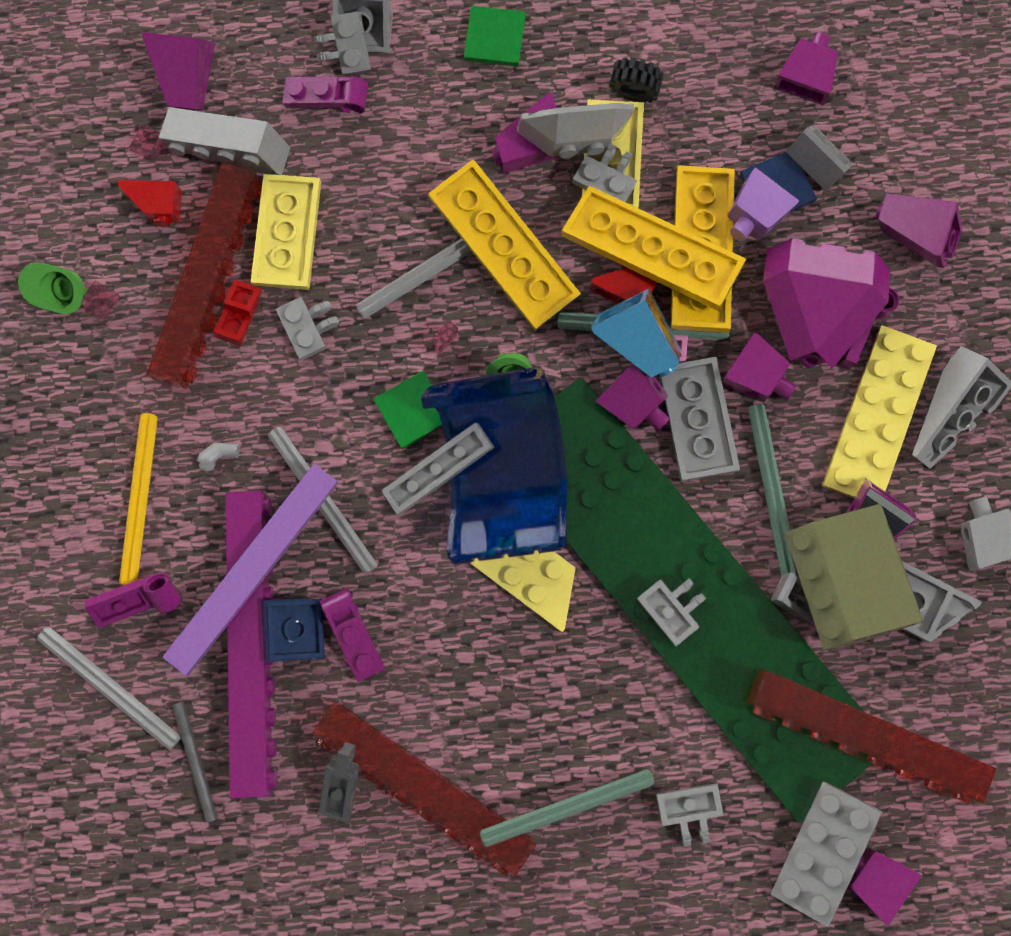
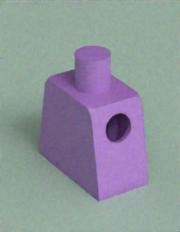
M755 167L743 183L727 215L735 223L730 230L732 237L738 241H744L750 234L755 239L760 240L791 212L799 200Z

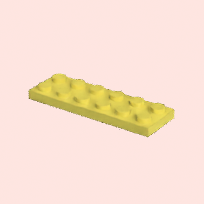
M883 325L879 327L822 487L854 499L867 478L886 491L937 345Z

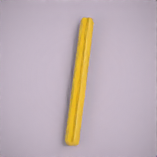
M142 413L139 420L119 584L122 586L138 580L158 420L156 415L150 413Z

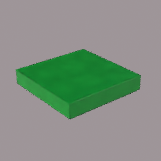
M471 6L464 61L519 67L526 12Z
M424 370L373 398L402 449L452 422V418Z

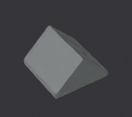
M332 0L333 15L361 12L368 52H390L393 20L390 0ZM334 40V50H337L336 40Z
M815 125L807 127L786 151L825 191L854 165Z

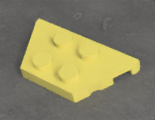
M528 532L472 560L471 565L559 631H564L575 574V567Z

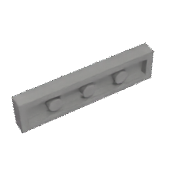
M474 423L381 491L395 513L401 515L484 456L494 446L480 425Z

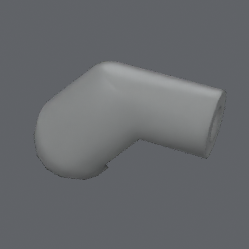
M218 442L211 444L199 453L197 459L199 468L203 471H211L215 467V461L221 457L239 458L240 445Z

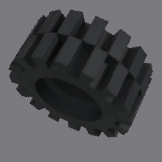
M627 57L622 58V60L619 59L614 64L609 88H611L610 91L612 93L616 92L615 95L617 97L623 96L625 100L631 99L633 102L640 101L644 102V104H646V101L652 103L653 100L656 101L658 99L664 73L660 71L661 69L658 66L654 67V63H645L646 60L644 59L637 61L633 57H631V60Z

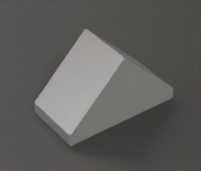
M791 572L781 577L770 601L776 606L812 623L813 617L800 578Z

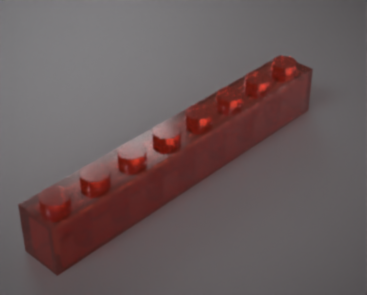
M226 162L221 163L147 371V375L155 381L187 390L189 383L192 384L196 379L197 367L195 365L198 357H202L205 353L207 346L205 337L207 331L212 330L214 327L216 305L224 299L225 287L223 285L226 277H230L233 273V257L235 251H239L242 247L244 225H248L251 221L253 199H257L261 193L262 185L254 170Z
M759 668L746 703L755 706L753 710L755 714L767 719H771L772 714L783 718L781 725L798 732L801 726L811 730L810 737L828 744L829 739L840 742L838 747L840 750L854 756L857 755L858 751L868 754L866 761L885 768L886 763L897 767L895 773L911 780L914 779L915 775L925 779L923 785L942 792L943 787L953 790L951 797L970 804L972 799L984 804L997 769Z
M338 701L331 704L312 732L318 737L316 742L328 751H331L333 748L340 751L344 742L356 745L353 762L359 764V767L368 772L366 775L367 779L377 786L381 787L382 784H385L393 790L391 795L403 804L409 801L418 808L416 813L429 822L434 819L442 824L441 830L452 839L456 840L459 836L468 843L466 848L476 856L482 858L485 855L493 860L492 866L501 874L508 876L511 873L516 877L537 845L535 839L524 833L485 847L480 838V831L507 821L505 818Z

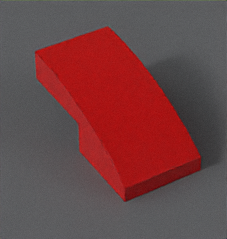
M234 280L223 301L224 310L213 330L215 338L238 346L242 345L262 292L261 288Z

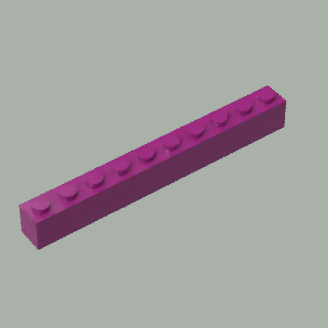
M262 491L226 492L227 574L265 527L267 516L272 515V501ZM272 568L271 571L268 573V575H272V574H273V568ZM268 575L227 626L230 798L267 797L273 794L272 789L277 788V771L272 770V757H276L277 742L276 739H271V726L276 725V710L271 708V696L275 695L276 683L275 678L270 677V665H274L275 662H264L261 601L274 600L273 587H269Z

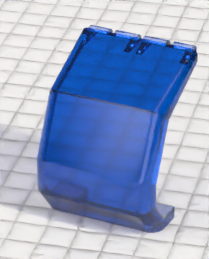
M539 367L443 382L428 387L421 396L423 409L435 408L437 410L446 443L472 424L478 423L494 446L492 450L450 479L452 502L446 552L452 565L474 562L475 558H478L479 561L502 559L506 554H508V557L533 555L534 551L537 550L539 554L561 551L562 547L567 544L568 477L554 391L544 370Z

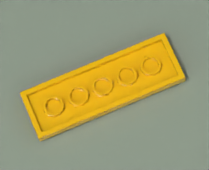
M474 159L428 193L430 200L535 331L581 295Z
M677 166L674 225L733 252V237L730 233L733 221L727 215L734 203L735 169ZM732 288L719 311L672 289L670 329L729 333L731 329Z
M588 186L562 229V237L717 311L721 308L746 261V258L592 186Z

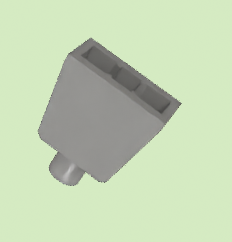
M987 496L970 501L969 504L975 519L960 524L969 571L1010 560L1011 511L1005 509L993 513Z

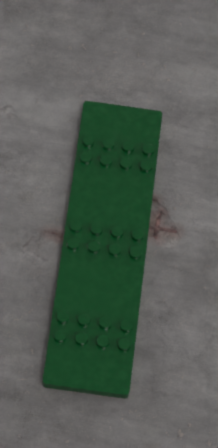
M581 378L575 380L495 444L493 448L495 456L791 816L798 822H804L823 781L842 790L890 749L891 744L619 420L596 402L599 397L586 381ZM690 578L694 584L687 592L682 593L676 599L683 607L693 597L701 593L706 599L689 612V615L698 624L699 628L680 644L674 646L636 598L660 579L673 592Z

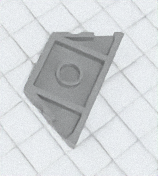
M902 561L924 622L901 630L926 643H930L947 628L959 622L967 613L981 605V601Z

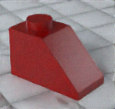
M118 180V186L154 225L169 227L171 223H180L182 190L175 181Z
M623 268L594 277L591 282L590 291L619 304L647 289H650L653 294L658 282L629 268Z

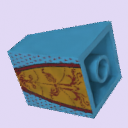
M650 289L596 316L591 327L593 333L651 378L658 374L660 377H664L677 369L676 366L679 365L681 349Z

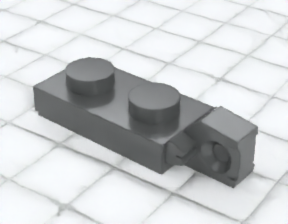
M344 742L337 756H332L326 767L319 814L344 823H348L352 815L359 776V764L353 762L356 745Z

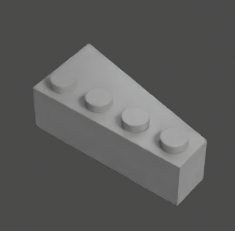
M172 107L168 108L159 135V139L174 154L183 156L186 153L201 159H209L274 175H282L291 148L267 121Z

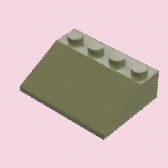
M881 504L811 522L785 532L823 650L836 651L924 622Z

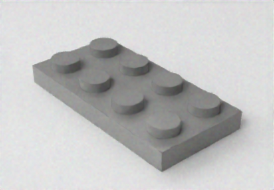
M717 357L679 363L674 372L664 377L659 375L661 386L668 395L664 402L667 416L670 418L668 422L680 481L684 482L739 472L740 466Z
M823 781L770 895L829 927L883 811Z

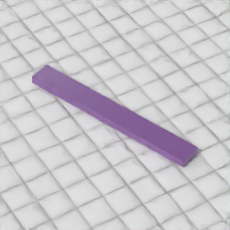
M316 464L312 465L163 655L166 661L185 676L190 675L339 483Z

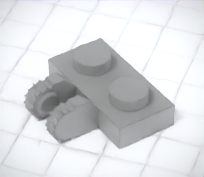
M357 11L331 16L334 33L313 36L314 43L318 44L336 40L338 51L320 52V54H317L318 61L339 58L342 74L370 70L371 65L361 12Z
M613 144L609 145L601 162L586 155L573 178L572 184L584 190H587L588 186H592L621 201L627 202L637 183V180L624 174L632 154L626 152L622 156L617 170L608 166L616 153L617 146Z
M299 297L276 308L277 314L300 361L327 349L320 334L339 324L336 316L323 320L317 325L313 321V318L325 314L332 309L328 301L312 306L308 310L302 297Z
M690 578L673 592L660 579L636 598L674 646L680 644L699 628L698 624L689 615V612L706 599L701 593L693 597L685 607L676 599L682 593L687 592L694 584Z
M714 783L656 794L661 825L679 824L684 847L691 846L692 841L687 822L698 820L700 840H702L703 844L710 843L706 819L724 816L718 784Z

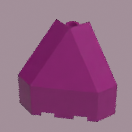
M791 238L767 249L763 283L790 361L798 359L807 369L825 362L833 368L889 301L890 269L876 252L863 250L862 254L846 252L845 247L821 243L820 247L804 245V240Z

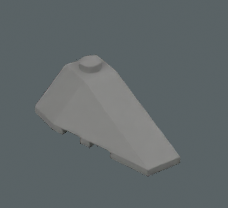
M960 346L942 372L912 455L931 469L956 445V435L964 430L971 432L976 427V423L973 420L980 413L985 411L987 414H990L997 408L1010 390L1011 380L988 358Z

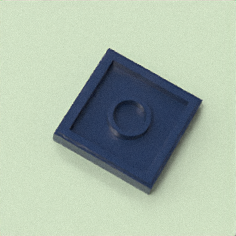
M786 152L740 172V177L744 183L756 167L797 198L799 202L791 212L817 200L802 167Z
M322 599L261 601L264 662L325 658L323 608L320 603Z

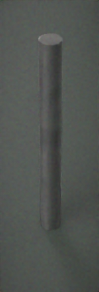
M184 702L172 705L204 817L206 823L218 819L186 706Z

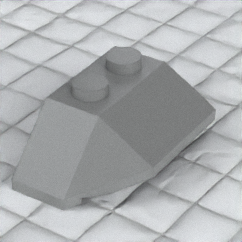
M609 103L554 108L532 114L523 113L520 116L517 131L550 157L570 158L576 154L588 153V155L592 156L599 155L607 150L609 145L613 143L623 130L635 108L634 104Z

